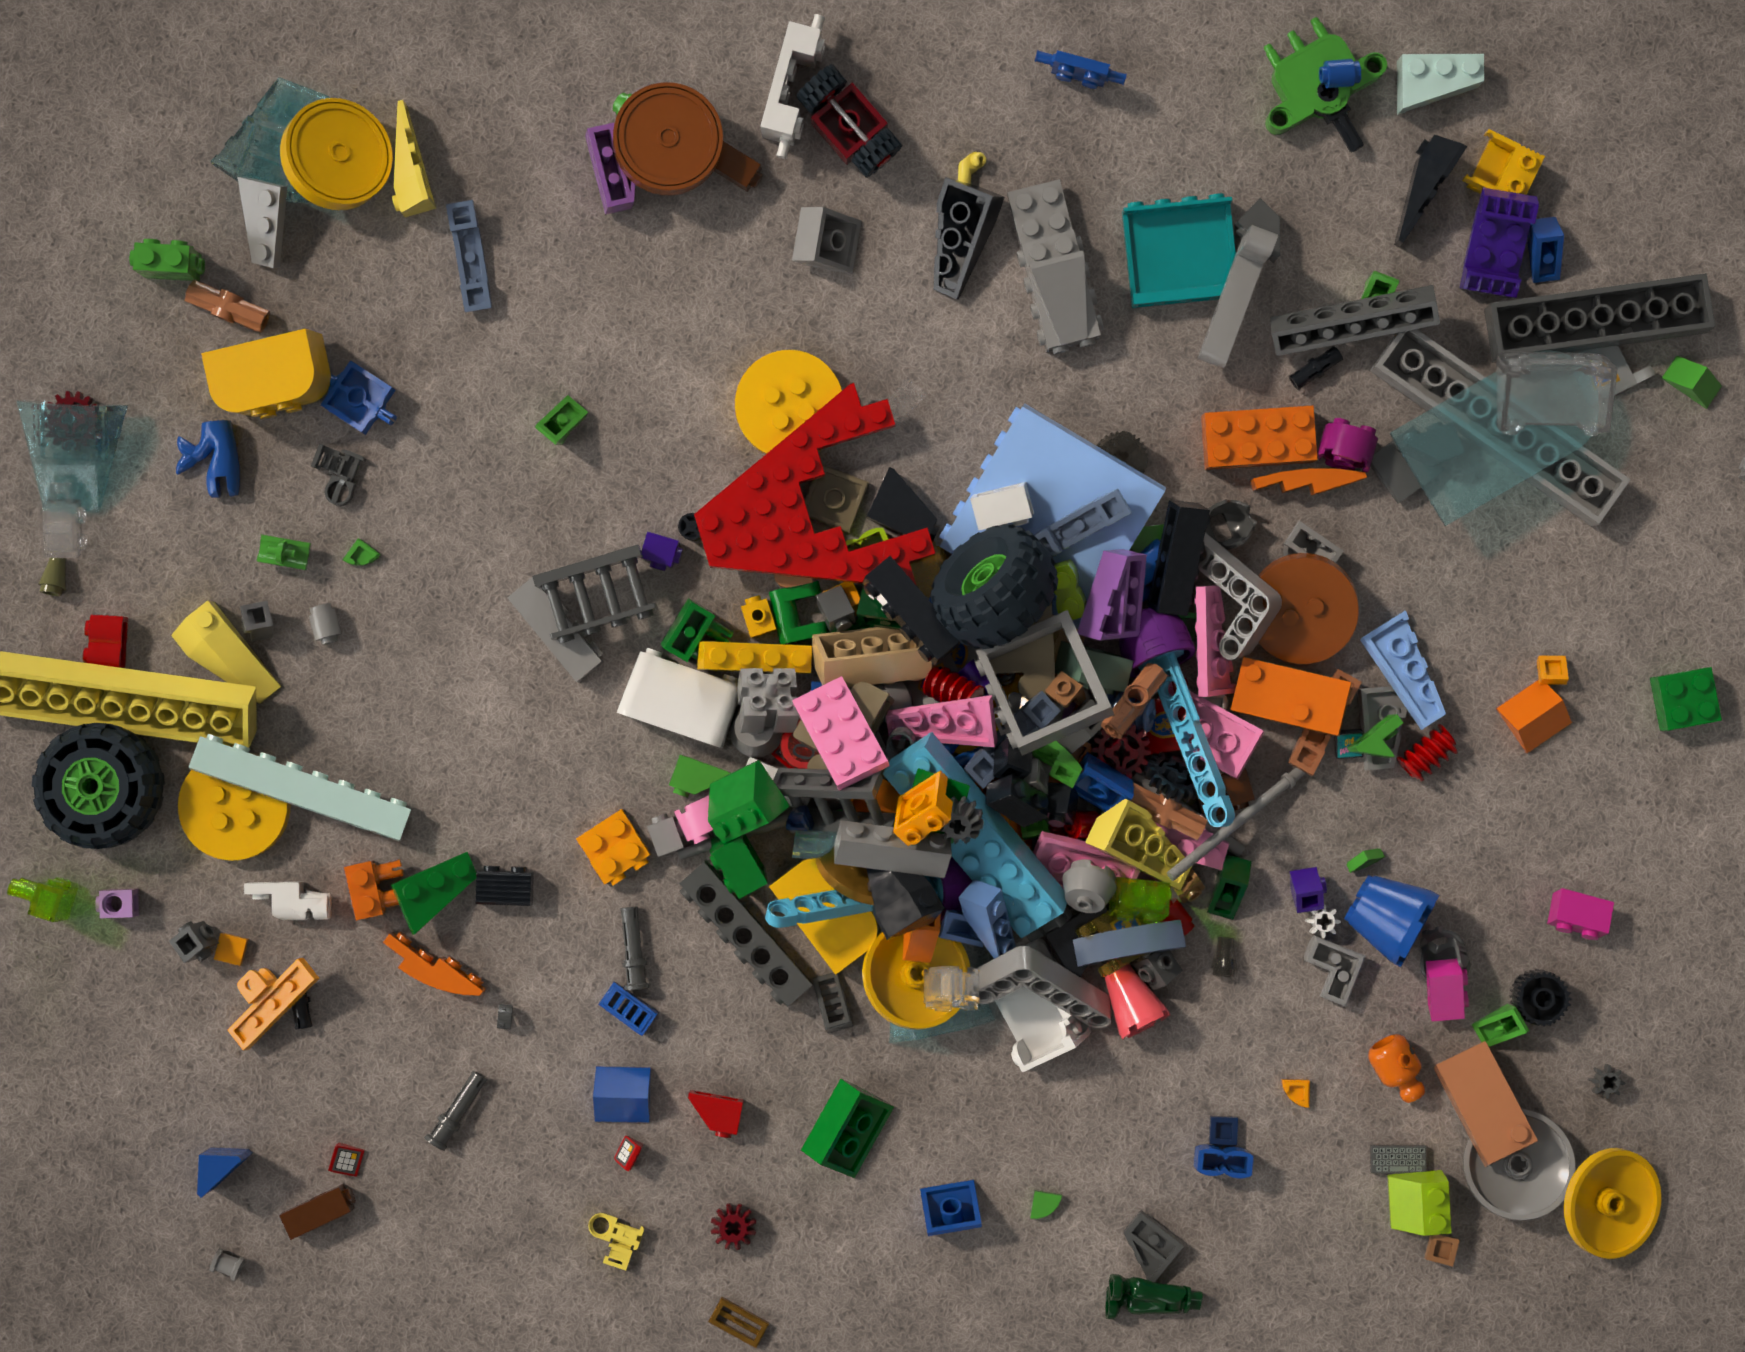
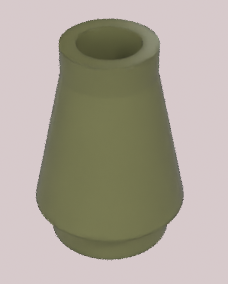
M50 555L47 566L38 583L40 586L39 592L50 596H62V591L66 590L65 557Z

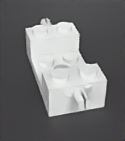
M814 14L811 27L789 21L760 126L762 138L780 142L776 157L787 159L790 145L794 146L795 139H801L804 128V118L800 117L799 108L788 106L790 98V86H788V83L795 80L796 64L815 68L817 61L822 62L825 52V39L821 38V31L825 17L822 15Z

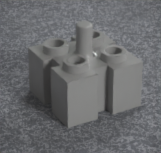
M762 668L740 669L737 694L738 704H741L739 712L741 733H763L764 727H773L774 733H794L799 720V714L792 700L798 698L795 697L797 689L795 668H773L772 674H763Z

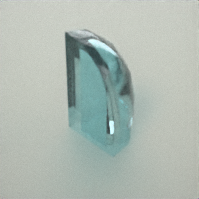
M796 830L792 858H822L834 848L837 834Z

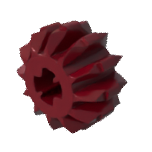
M727 1203V1213L723 1209L718 1208L716 1212L720 1218L712 1217L711 1223L717 1225V1227L711 1229V1234H721L715 1242L720 1244L723 1240H726L725 1249L729 1250L731 1242H734L736 1250H740V1240L749 1245L751 1240L747 1235L755 1236L756 1230L750 1226L755 1225L757 1221L755 1218L747 1219L752 1212L750 1209H747L743 1214L741 1213V1203H738L736 1211H733L731 1203ZM730 1221L733 1224L738 1222V1230L740 1231L732 1230L730 1232L728 1230V1222Z

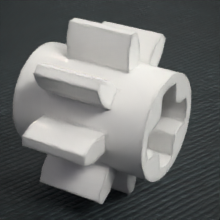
M1324 904V909L1310 911L1313 914L1311 919H1305V922L1311 923L1313 926L1309 932L1313 934L1319 930L1320 937L1325 939L1326 932L1336 934L1333 928L1335 924L1341 923L1340 920L1335 919L1333 916L1337 910L1333 908L1326 912V905ZM1322 914H1324L1325 918L1329 919V923L1324 924V928H1322V925L1317 924V919H1321Z

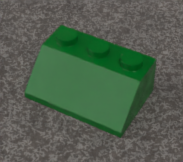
M757 760L710 784L708 822L713 828L715 835L724 844L770 823L790 805L760 760Z
M840 1079L801 1151L818 1164L855 1178L894 1106L861 1087Z

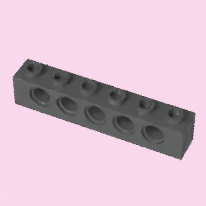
M1433 285L1270 317L1276 356L1440 325Z
M706 861L679 883L683 887L680 893L689 903L694 900L701 908L698 910L701 917L707 923L712 921L719 928L716 933L726 944L730 941L737 950L734 951V954L743 964L750 963L755 969L752 972L754 977L762 985L766 982L773 991L770 992V995L779 1005L785 1003L787 1007L790 1006L813 985L812 981L734 893L730 894L723 880ZM704 887H711L715 890L716 897L714 901L706 902L702 899L701 890ZM728 907L733 911L734 918L731 922H723L719 918L721 908ZM741 928H747L752 933V939L747 943L740 942L737 938V931ZM760 948L768 950L770 960L766 963H759L755 959L756 950ZM775 970H785L788 974V980L782 984L775 982L773 979V972Z

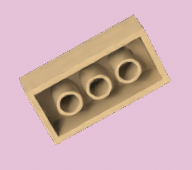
M874 627L812 635L813 665L822 686L841 676L848 687H853L859 682L873 685L881 683L893 684L906 680L919 681L926 678L932 669V662H926L918 653L919 647L913 640L908 641L901 634L900 630Z

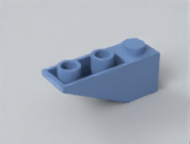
M974 879L959 896V901L964 918L995 959L1016 947L1002 889Z

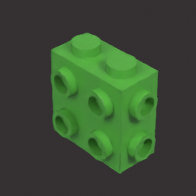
M143 239V243L134 242V250L130 251V266H133V270L145 278L193 281L194 279L200 281V274L203 275L205 272L204 258H201L202 255L193 246H188L186 241L171 240V244H160V240Z

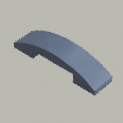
M468 200L446 204L461 281L460 288L464 311L466 313L492 308L490 286L474 201Z
M1115 489L1061 518L1034 536L1054 557L1064 549L1103 527L1126 517L1132 511L1119 489Z
M1040 691L1014 713V717L1024 737L1045 728L1061 710L1043 691ZM999 729L996 731L998 740L996 746H982L964 767V770L983 789L995 778L993 776L994 749L1007 738L1006 734L1000 735Z
M1181 920L1134 926L1073 939L1078 967L1186 947Z

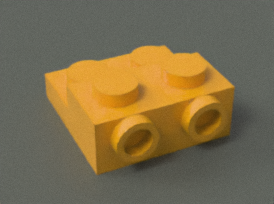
M941 770L898 797L893 833L907 846L918 844L930 832L940 830L951 820L953 801L946 796L948 777Z
M620 809L576 838L604 885L610 882L614 886L626 878L624 872L631 867L637 871L649 863L647 857L651 855V852L623 809Z

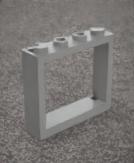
M1068 610L1030 626L1024 634L1015 637L1011 642L1003 646L997 645L991 649L976 650L979 660L975 661L981 677L987 675L990 684L985 685L989 695H992L993 700H998L1001 707L996 709L1002 725L1008 723L1011 730L1010 733L1006 734L1013 749L1018 747L1022 755L1114 715L1111 704ZM1063 628L1097 705L1023 737L990 664V660Z

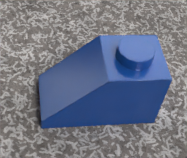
M1556 217L1536 219L1535 224L1531 223L1527 244L1533 283L1560 280L1564 234Z

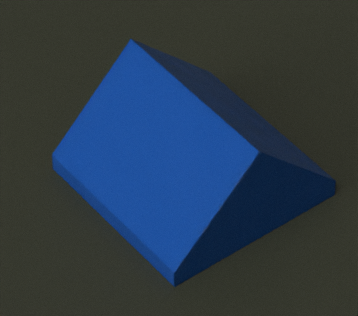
M1087 752L1079 763L1082 771L1074 786L1078 795L1104 812L1124 799L1132 800L1134 796L1133 780Z
M596 1066L593 1091L595 1122H650L651 1067Z
M209 1148L199 1154L197 1195L202 1198L214 1190L253 1152L250 1149Z
M974 1180L920 1189L928 1236L982 1227Z

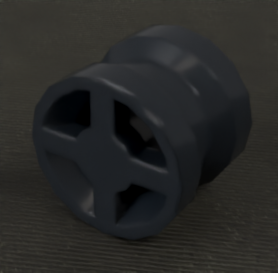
M687 513L679 520L678 530L685 539L700 541L701 536L699 530H697L695 513Z

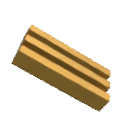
M721 1297L708 1321L757 1348L769 1325V1322L724 1297ZM725 1306L728 1309L738 1313L739 1315L749 1319L750 1321L760 1325V1330L746 1323L745 1321L735 1317L734 1315L726 1312L722 1309V1307ZM718 1315H721L757 1336L753 1339L716 1318Z

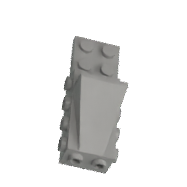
M1060 179L1007 192L1020 245V251L1016 252L1020 268H1025L1027 277L1023 278L1026 293H1031L1033 304H1030L1033 320L1038 319L1040 330H1037V337L1040 346H1045L1046 353L1053 351L1054 354H1060L1069 351L1070 346L1079 344L1080 348L1096 344L1095 340H1098L1101 336L1100 331H1104L1101 315L1095 314L1093 305L1097 304L1094 289H1089L1087 279L1090 278V271L1087 262H1085L1081 237H1076L1072 229Z

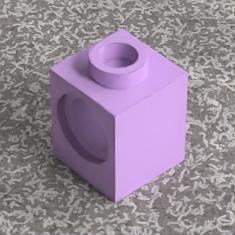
M138 889L99 891V896L95 900L96 911L100 912V918L139 916ZM114 896L119 897L122 901V907L119 911L114 910L111 905Z

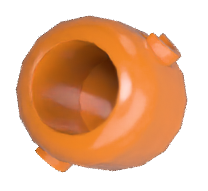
M1393 1034L1379 1040L1369 1049V1061L1381 1082L1387 1087H1399L1401 1099L1411 1103L1425 1094L1423 1083L1416 1079L1422 1065L1414 1052L1415 1049L1411 1047L1406 1037L1400 1034Z

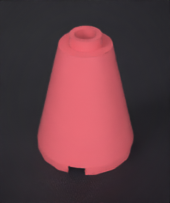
M1118 960L1106 967L1108 972L1104 974L1122 1040L1151 1028L1156 1023V1020L1161 1019L1163 1021L1170 1016L1165 1005L1128 962L1122 964L1121 960Z

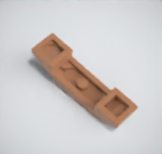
M1337 669L1332 678L1352 683L1348 707L1362 682ZM1303 728L1288 763L1313 776L1325 754L1324 750L1332 735Z

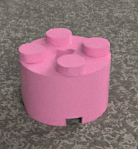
M709 796L685 806L686 812L681 814L680 810L674 811L687 842L693 840V843L697 844L710 838L708 832L712 831L713 828L708 822Z

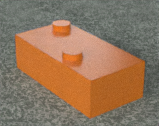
M1243 657L1231 711L1340 737L1352 683Z

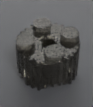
M1116 431L1115 434L1110 433L1109 436L1106 435L1097 444V447L1116 457L1115 454L1117 453L1124 455L1126 458L1124 463L1143 474L1147 468L1148 453H1145L1147 448H1143L1144 443L1139 442L1140 438L1136 439V435H1132L1130 432L1122 431L1119 433Z

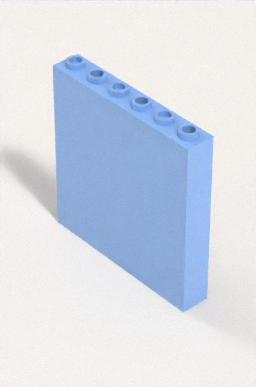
M1024 404L1021 409L1016 407L1009 417L1008 421L1012 425L1007 433L1002 430L994 443L998 447L993 456L990 454L986 456L980 467L984 470L980 479L973 478L966 490L971 494L966 502L960 500L953 512V515L957 516L952 526L947 523L939 536L943 539L939 547L953 554V551L960 544L963 545L971 536L986 530H978L970 500L974 494L1026 482L1034 514L1032 518H1028L1029 523L1016 527L1023 528L1025 531L1029 530L1035 535L1084 505L1115 489H1119L1132 513L1109 526L1103 527L1053 557L1055 563L1069 559L1074 562L1079 573L1078 586L1083 590L1087 601L1103 551L1130 550L1163 496L1166 487L1029 405ZM1055 594L1052 600L1053 615L1058 614L1056 607L1057 596ZM1082 618L1072 620L1075 628H1079Z

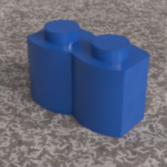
M1202 1144L1195 1147L1193 1166L1198 1172L1208 1176H1218L1225 1173L1233 1178H1247L1252 1176L1254 1156L1248 1150L1241 1147L1233 1146L1221 1149L1215 1145Z

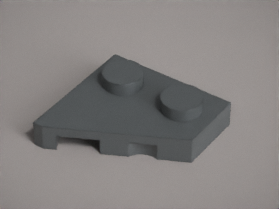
M1142 1210L1138 1212L1124 1230V1235L1146 1275V1280L1155 1282L1184 1247V1243Z

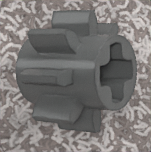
M1609 1064L1604 1065V1070L1594 1067L1593 1069L1596 1073L1594 1078H1588L1589 1081L1595 1084L1592 1092L1598 1094L1602 1091V1096L1605 1099H1609L1610 1093L1620 1095L1618 1089L1620 1085H1625V1082L1621 1081L1618 1077L1622 1071L1615 1069L1611 1072V1065ZM1605 1076H1607V1077L1610 1078V1079H1609V1083H1610V1086H1609V1087H1607V1086L1604 1085V1084H1605V1080H1604L1603 1078H1604Z

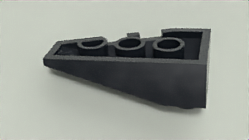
M1434 135L1429 141L1426 139L1422 141L1415 152L1419 157L1414 164L1394 243L1395 246L1400 247L1424 213L1423 209L1425 206L1427 207L1437 194L1438 186L1449 176L1466 150V145L1438 135Z
M948 177L945 178L936 213H938V229H936L935 238L938 239L937 255L934 262L933 290L955 299L960 298L996 224L1005 198L1004 196L982 187Z
M866 868L869 879L867 883L868 891L872 893L874 902L872 907L873 914L887 940L931 924L945 909L934 888L924 875Z

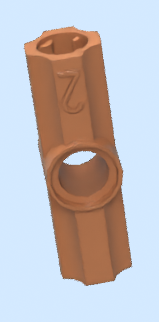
M193 279L186 291L184 301L211 312L212 315L233 324L236 322L246 328L262 333L269 320L270 311L244 301V298L227 290L221 289L220 291Z
M1148 663L1134 682L1125 689L1123 696L1113 708L1114 715L1104 719L1101 723V727L1108 735L1121 739L1136 718L1143 714L1146 705L1168 677L1163 668L1157 664ZM1129 698L1138 699L1140 703H1132Z
M1134 783V796L1130 800L1131 802L1146 809L1152 815L1154 822L1169 829L1173 828L1198 841L1208 821L1206 818L1182 807V804L1172 799L1167 800L1162 794L1157 795Z

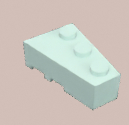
M1402 54L1397 60V115L1478 88L1484 82V54Z

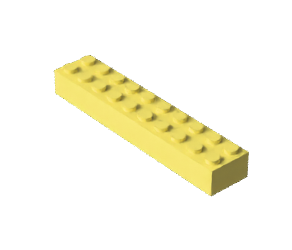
M0 651L1 716L73 726L107 723L123 727L138 735L198 743L200 736L207 738V735L211 734L224 739L222 744L230 747L237 743L249 748L257 731L256 686Z

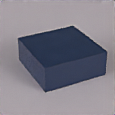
M1210 1115L1209 1144L1237 1145L1238 1117Z

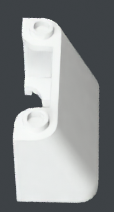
M647 648L646 652L640 651L617 713L723 748L738 705V678L724 674L723 679L662 659L661 652Z
M1039 938L1024 945L1037 950L1057 963L1050 948L1043 939ZM1024 986L995 1001L1017 1041L1013 1045L1011 1056L1022 1072L1076 1048L1091 1033L1090 1026Z

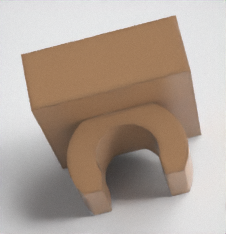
M1444 1234L1430 1235L1424 1258L1453 1267L1460 1240Z

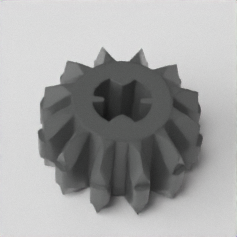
M953 796L950 798L953 801L951 820L938 831L944 832V840L951 837L954 838V844L958 843L959 839L967 844L971 838L976 839L979 836L980 829L984 825V819H982L983 812L982 809L975 808L976 801L968 803L965 796L958 801Z

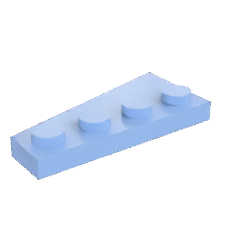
M1405 610L1363 636L1360 641L1422 730L1443 717L1446 712L1434 681L1430 680L1426 670L1428 666L1425 658L1421 657L1416 644L1418 640L1415 633L1410 629L1407 621L1409 617Z

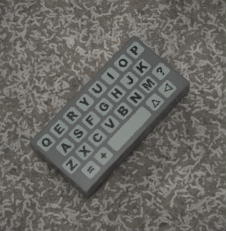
M1370 1145L1371 1173H1413L1426 1171V1145Z

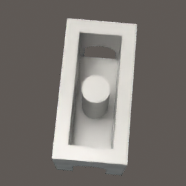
M1026 482L974 494L970 498L978 530L996 525L1001 527L1003 524L1008 523L1020 526L1029 523L1028 518H1032L1034 514Z

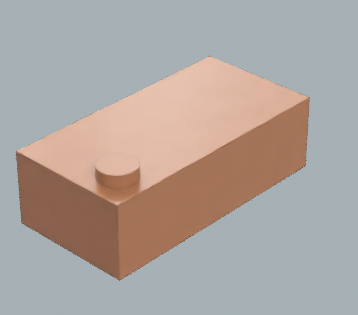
M1486 1041L1435 1065L1434 1071L1484 1167L1538 1141Z

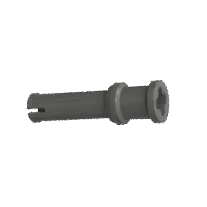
M638 906L620 908L625 946V960H623L622 967L625 968L627 981L624 989L649 988V983H646L644 969L647 961L645 958H642Z
M474 1070L471 1072V1075L445 1113L438 1116L437 1119L439 1121L432 1132L424 1137L430 1144L440 1150H446V1143L454 1131L459 1130V1121L487 1081V1078L479 1073L477 1074Z

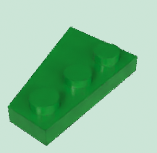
M464 852L391 884L412 935H415L476 879V870L468 852Z

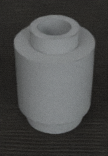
M331 603L309 608L311 615L308 617L315 641H321L322 645L338 641L337 636L342 633L336 611L332 609Z

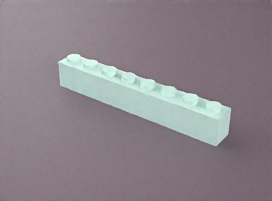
M208 734L207 738L200 736L189 765L190 770L400 841L411 809L406 808V802L391 798L390 802L380 799V793L365 789L364 793L354 790L355 785L344 780H339L338 784L328 781L329 776L313 770L312 775L302 772L303 767L287 761L286 766L276 763V757L263 752L260 753V756L250 754V748L234 743L233 747L222 744L224 739Z

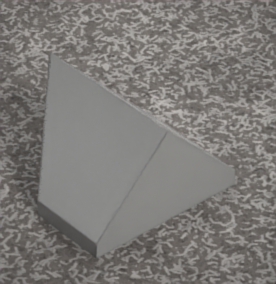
M1298 521L1284 542L1283 557L1296 553H1311L1321 555L1336 563L1344 551L1301 521Z

